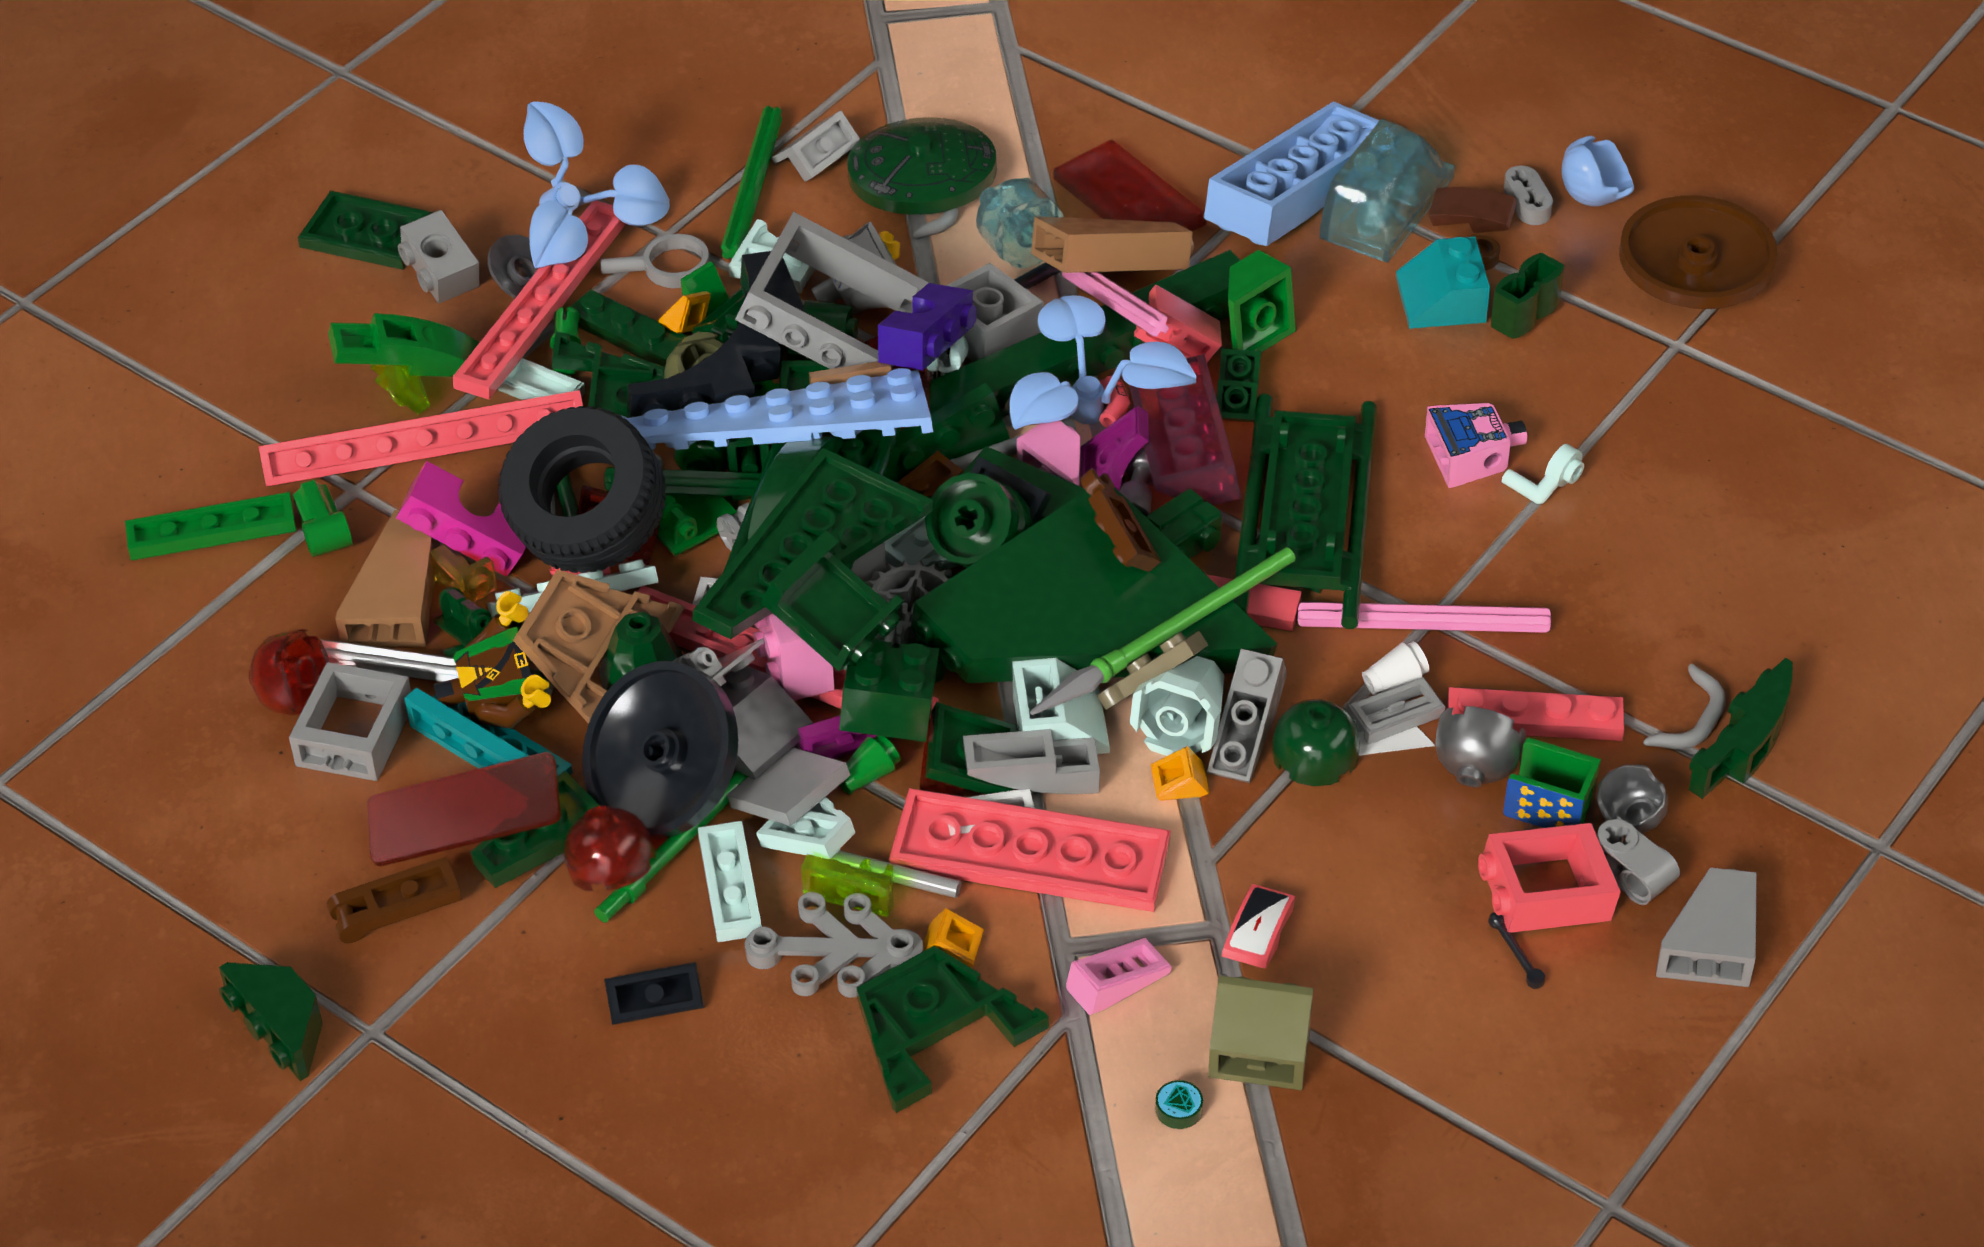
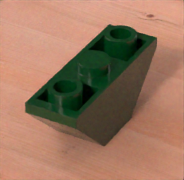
M229 962L221 965L219 970L224 986L219 988V992L227 1007L232 1012L239 1009L244 1015L245 1025L251 1035L257 1041L263 1038L269 1044V1052L275 1063L282 1070L288 1067L300 1081L307 1078L323 1025L315 993L289 966Z

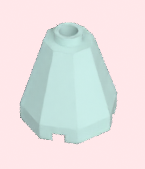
M1196 656L1140 684L1133 693L1130 724L1136 732L1141 728L1147 736L1144 743L1151 751L1165 756L1187 746L1195 754L1201 750L1202 753L1210 750L1218 736L1224 674L1214 661Z

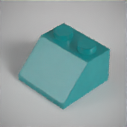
M1475 236L1437 239L1396 271V281L1409 329L1486 323L1490 285Z

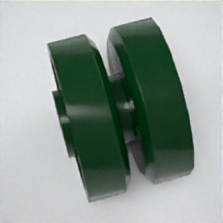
M975 473L953 476L939 486L931 498L934 500L932 512L925 517L927 537L936 552L950 562L966 568L1032 526L1030 509L1020 493L991 477Z

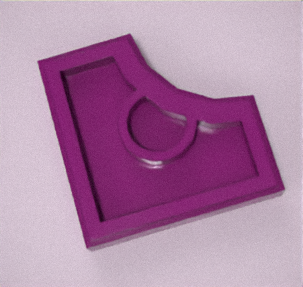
M1137 406L1080 446V478L1093 468L1099 477L1106 473L1112 480L1114 487L1120 491L1122 477L1129 462L1137 451L1149 441L1148 412Z

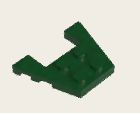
M555 332L552 368L592 372L588 406L604 408V410H610L614 414L617 413L628 418L627 385L664 379V366L625 353L620 358L602 352L601 345L588 341L585 346L570 341V335Z
M935 946L856 988L857 1000L892 1109L896 1113L932 1094V1082L911 1056L984 1016L989 1017L1013 1047L1049 1028V1017L1044 1011L1037 1007L1033 1010L1029 1009L1017 1001V995L1004 987L1000 990L981 980L979 972Z

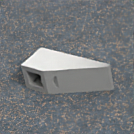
M1245 649L1240 650L1207 773L1246 783L1251 782L1275 718L1287 676L1283 658Z

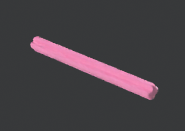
M1062 272V277L1150 335L1156 337L1160 332L1167 333L1169 326L1165 325L1168 319L1165 314L1098 272Z
M1301 602L1299 603L1297 613L1298 625L1301 627L1344 628L1341 625L1343 603ZM1360 603L1358 626L1356 628L1547 633L1551 627L1550 609L1543 607Z

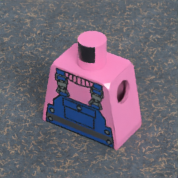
M1490 403L1427 407L1425 438L1448 488L1503 472L1508 467L1510 447L1523 445L1527 442V431L1524 422L1519 420L1502 423L1494 405Z

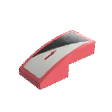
M1252 884L1231 926L1223 947L1222 957L1266 969L1278 948L1280 933L1293 912L1295 896Z

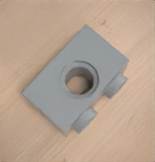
M442 210L400 227L401 244L398 245V251L401 259L407 266L412 265L416 271L421 288L425 292L430 291L438 304L479 287V262Z

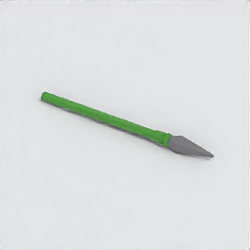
M1285 547L1119 650H1113L1101 658L1094 659L1089 667L1072 672L1030 711V714L1035 715L1094 691L1100 683L1108 682L1111 677L1125 669L1132 661L1295 562L1296 558L1293 551Z

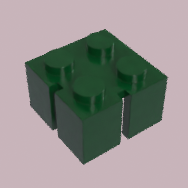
M874 638L871 641L874 646L864 659L858 664L851 660L847 665L839 730L926 742L935 689L939 648L926 647L917 643H900V648L891 647L892 642Z

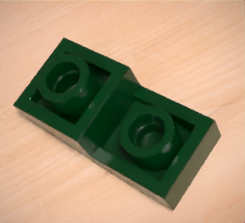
M1221 349L1215 420L1254 422L1261 351Z

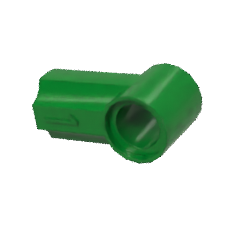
M315 480L302 483L298 491L293 494V499L302 521L304 537L311 556L316 557L353 546L345 515L342 510L337 511L327 485L319 484Z

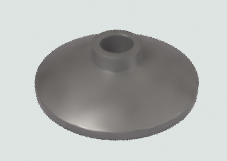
M506 235L495 241L489 250L488 267L494 281L505 293L516 298L539 269L533 265L529 238L522 235Z

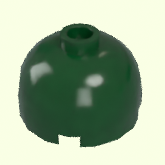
M1323 699L1303 700L1292 705L1278 720L1272 739L1274 764L1278 769L1281 765L1284 770L1288 771L1289 778L1296 783L1309 786L1332 785L1339 782V776L1345 774L1349 769L1351 773L1356 768L1359 758L1360 740L1357 725L1343 707L1332 701Z

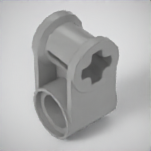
M1613 819L1602 823L1599 827L1597 838L1604 854H1607V861L1618 887L1632 901L1640 905H1646L1679 878L1680 869L1674 857L1637 831L1632 824L1624 820ZM1624 835H1626L1625 842L1623 844Z

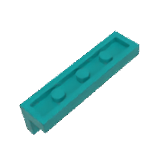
M415 688L404 698L411 728L529 800L538 793L545 796L556 786L555 778L564 770L570 776L573 774L572 764L516 730L486 724L477 725L472 722L466 702L448 707L439 702L436 695L431 697L418 688ZM545 766L554 770L548 777Z

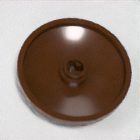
M1687 195L1660 199L1636 211L1628 219L1622 230L1619 257L1627 276L1640 289L1664 302L1687 308L1717 309L1748 301L1766 288L1775 271L1777 245L1769 228L1750 211L1725 200Z

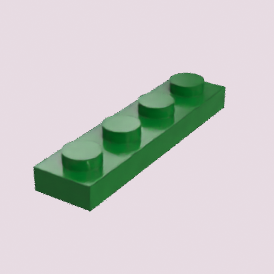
M290 492L125 520L127 546L131 561L296 532Z

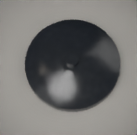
M658 661L644 664L626 673L609 688L598 703L588 724L583 745L582 766L587 792L609 815L612 826L625 833L639 837L663 839L686 832L710 814L730 783L738 753L737 721L728 696L721 686L708 674L694 667L673 661Z

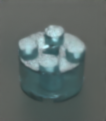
M1030 178L1010 179L996 187L985 189L979 199L980 206L976 217L977 229L981 237L1002 260L1010 263L1011 266L1027 268L1043 262V260L1031 254L1034 216L1064 217L1057 205Z

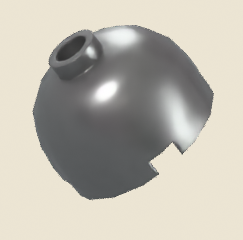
M1465 706L1464 714L1452 715L1454 707L1448 708L1441 713L1435 741L1438 760L1449 773L1456 777L1460 784L1468 787H1481L1482 784L1504 779L1517 766L1522 755L1526 732L1523 728H1521L1519 733L1512 729L1513 719L1493 710L1473 706Z

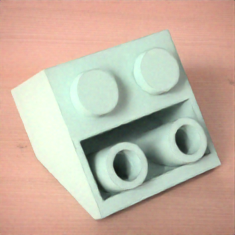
M1057 658L1012 662L1013 700L1018 732L1051 729L1053 740L1094 737L1097 754L1110 753L1103 706L1097 697L1100 694L1099 685L1090 693L1031 715L1030 711L1072 672L1077 670Z

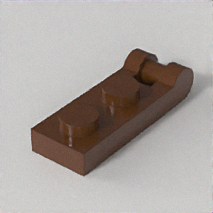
M446 857L336 893L328 899L326 906L332 919L338 921L336 931L340 940L344 943H354L360 940L366 932L460 901L462 897ZM363 907H366V908H367V909H365V910L356 912L357 909H360V908H363Z

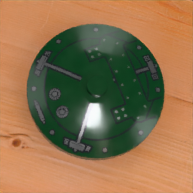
M925 117L896 121L866 134L850 151L847 169L852 190L867 204L898 214L923 215L949 211L966 205L980 197L992 185L996 177L997 160L996 150L992 141L977 128L956 120Z

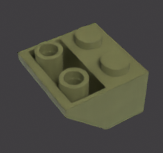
M1219 975L1210 1042L1208 1077L1302 1090L1309 1048L1314 988L1302 987L1292 983L1280 984L1252 980L1247 977Z

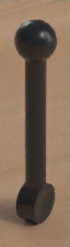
M1495 912L1491 913L1488 918L1489 925L1494 929H1498L1527 973V985L1533 989L1541 988L1545 983L1544 972L1532 966L1513 935L1508 932L1504 924L1503 915H1496Z

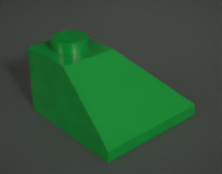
M1260 250L1253 252L1230 266L1228 305L1232 349L1263 352L1296 331L1291 267Z

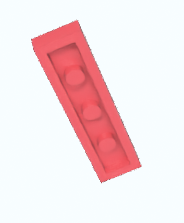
M1449 687L1447 709L1454 707L1452 715L1464 714L1465 706H1473L1493 710L1514 720L1512 729L1519 733L1521 728H1523L1526 736L1623 740V697Z

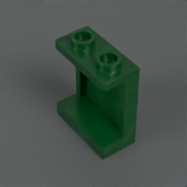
M826 530L770 582L760 603L836 670L841 671L851 660L856 664L863 660L873 648L874 644L871 641L878 634L883 638L890 634L901 620L897 612L904 600L897 594L888 603L836 558L833 553L839 541Z

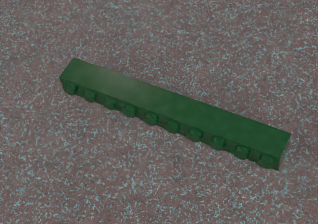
M1228 250L1134 291L1132 294L1149 304V292L1155 285H1158L1217 320H1222L1229 316L1228 290L1230 266L1239 262L1240 259L1231 250ZM1106 305L1100 306L1105 314V328L1103 332L1098 336L1083 337L1087 376L1094 377L1117 367L1122 360H1130L1131 349L1145 343L1134 336V331L1136 330L1134 323ZM1038 333L959 368V370H954L922 384L930 414L985 382L994 393L1002 417L1010 414V397L1014 386L1027 375L1040 372L1051 373L1060 383L1068 381L1073 386L1079 379L1076 339L1061 342L1051 340L1042 333Z

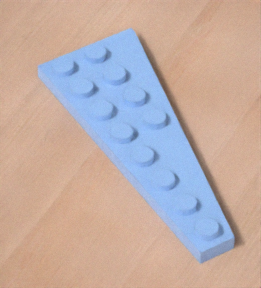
M906 368L894 369L883 376L870 378L867 375H857L841 383L815 382L808 385L805 389L789 391L788 389L780 388L771 390L763 396L749 398L745 395H737L721 403L708 405L705 402H695L679 410L653 409L646 412L643 416L631 418L622 416V418L627 419L630 424L636 427L652 450L656 448V443H665L667 447L675 448V450L689 449L691 444L701 440L714 441L715 447H725L729 444L728 439L752 437L753 445L812 441L813 439H820L822 432H831L833 436L847 439L856 438L858 433L868 429L882 430L883 436L896 435V428L921 426L922 434L933 432L931 415L919 370L911 371Z

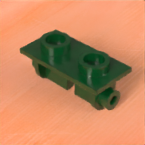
M448 587L439 596L442 615L433 618V622L462 645L467 646L483 631L491 621L492 616L487 609L478 607L469 599L465 600V596L460 589Z

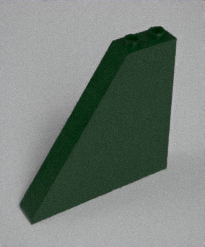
M1114 487L1116 494L1124 497L1161 560L1150 572L1133 566L1126 567L1117 559L1113 552L1115 545L1109 535L1097 525L1094 519L1096 512L1088 500L1091 495L1085 491L914 602L911 627L915 636L922 643H928L932 648H939V656L944 666L949 671L956 672L966 683L1013 681V661L1057 658L1076 670L1089 667L1094 659L1101 658L1113 650H1119L1214 592L1219 587ZM1233 600L1181 631L1186 639L1200 631L1208 644L1207 647L1186 661L1196 656L1212 660L1223 674L1235 672L1241 649L1274 656L1277 643ZM1160 645L1147 653L1153 660L1164 652ZM1125 668L1111 678L1126 677L1130 673Z

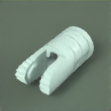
M963 335L950 347L949 358L947 352H944L927 366V369L931 372L941 371L944 373L959 370L969 350L966 337Z

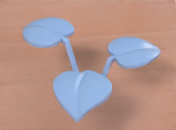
M531 102L527 105V117L524 125V142L527 151L535 161L545 166H554L561 162L556 177L551 180L553 188L542 194L539 206L535 209L531 218L529 240L535 268L569 263L578 259L585 252L588 244L586 226L581 219L572 216L573 211L578 206L608 197H615L613 203L615 216L622 222L632 226L649 225L666 215L670 204L663 186L649 169L640 165H627L620 169L613 179L615 190H606L581 197L579 190L574 185L562 181L569 167L567 158L576 157L583 150L584 139L580 126L568 112L556 105L546 102Z
M1077 295L1063 296L1060 299H1053L1041 309L1038 314V327L1041 333L1051 340L1063 342L1076 339L1079 379L1071 387L1068 381L1060 383L1051 373L1040 372L1023 377L1016 383L1011 393L1010 418L1015 430L1030 424L1059 421L1071 415L1079 423L1093 424L1099 421V417L1104 411V403L1108 404L1111 402V393L1121 375L1123 380L1131 386L1143 389H1159L1196 383V374L1185 356L1175 346L1165 342H1147L1131 349L1130 360L1120 361L1104 390L1097 378L1087 376L1083 337L1098 336L1103 332L1105 328L1104 311L1096 302L1089 298Z

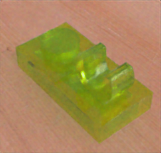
M372 364L370 366L379 375L375 382L383 389L388 390L392 399L399 406L403 407L406 405L418 415L430 407L421 377L409 376L407 365Z
M810 854L806 855L801 866L803 895L809 892H816L821 894L826 902L844 906V900L849 895L861 893L870 899L871 911L874 914L889 917L893 908V865L887 864L885 871L879 874L871 872V859H864L859 868L850 867V864L839 862L833 858L826 859ZM854 907V909H857V910H863V909H864V908H862V907Z

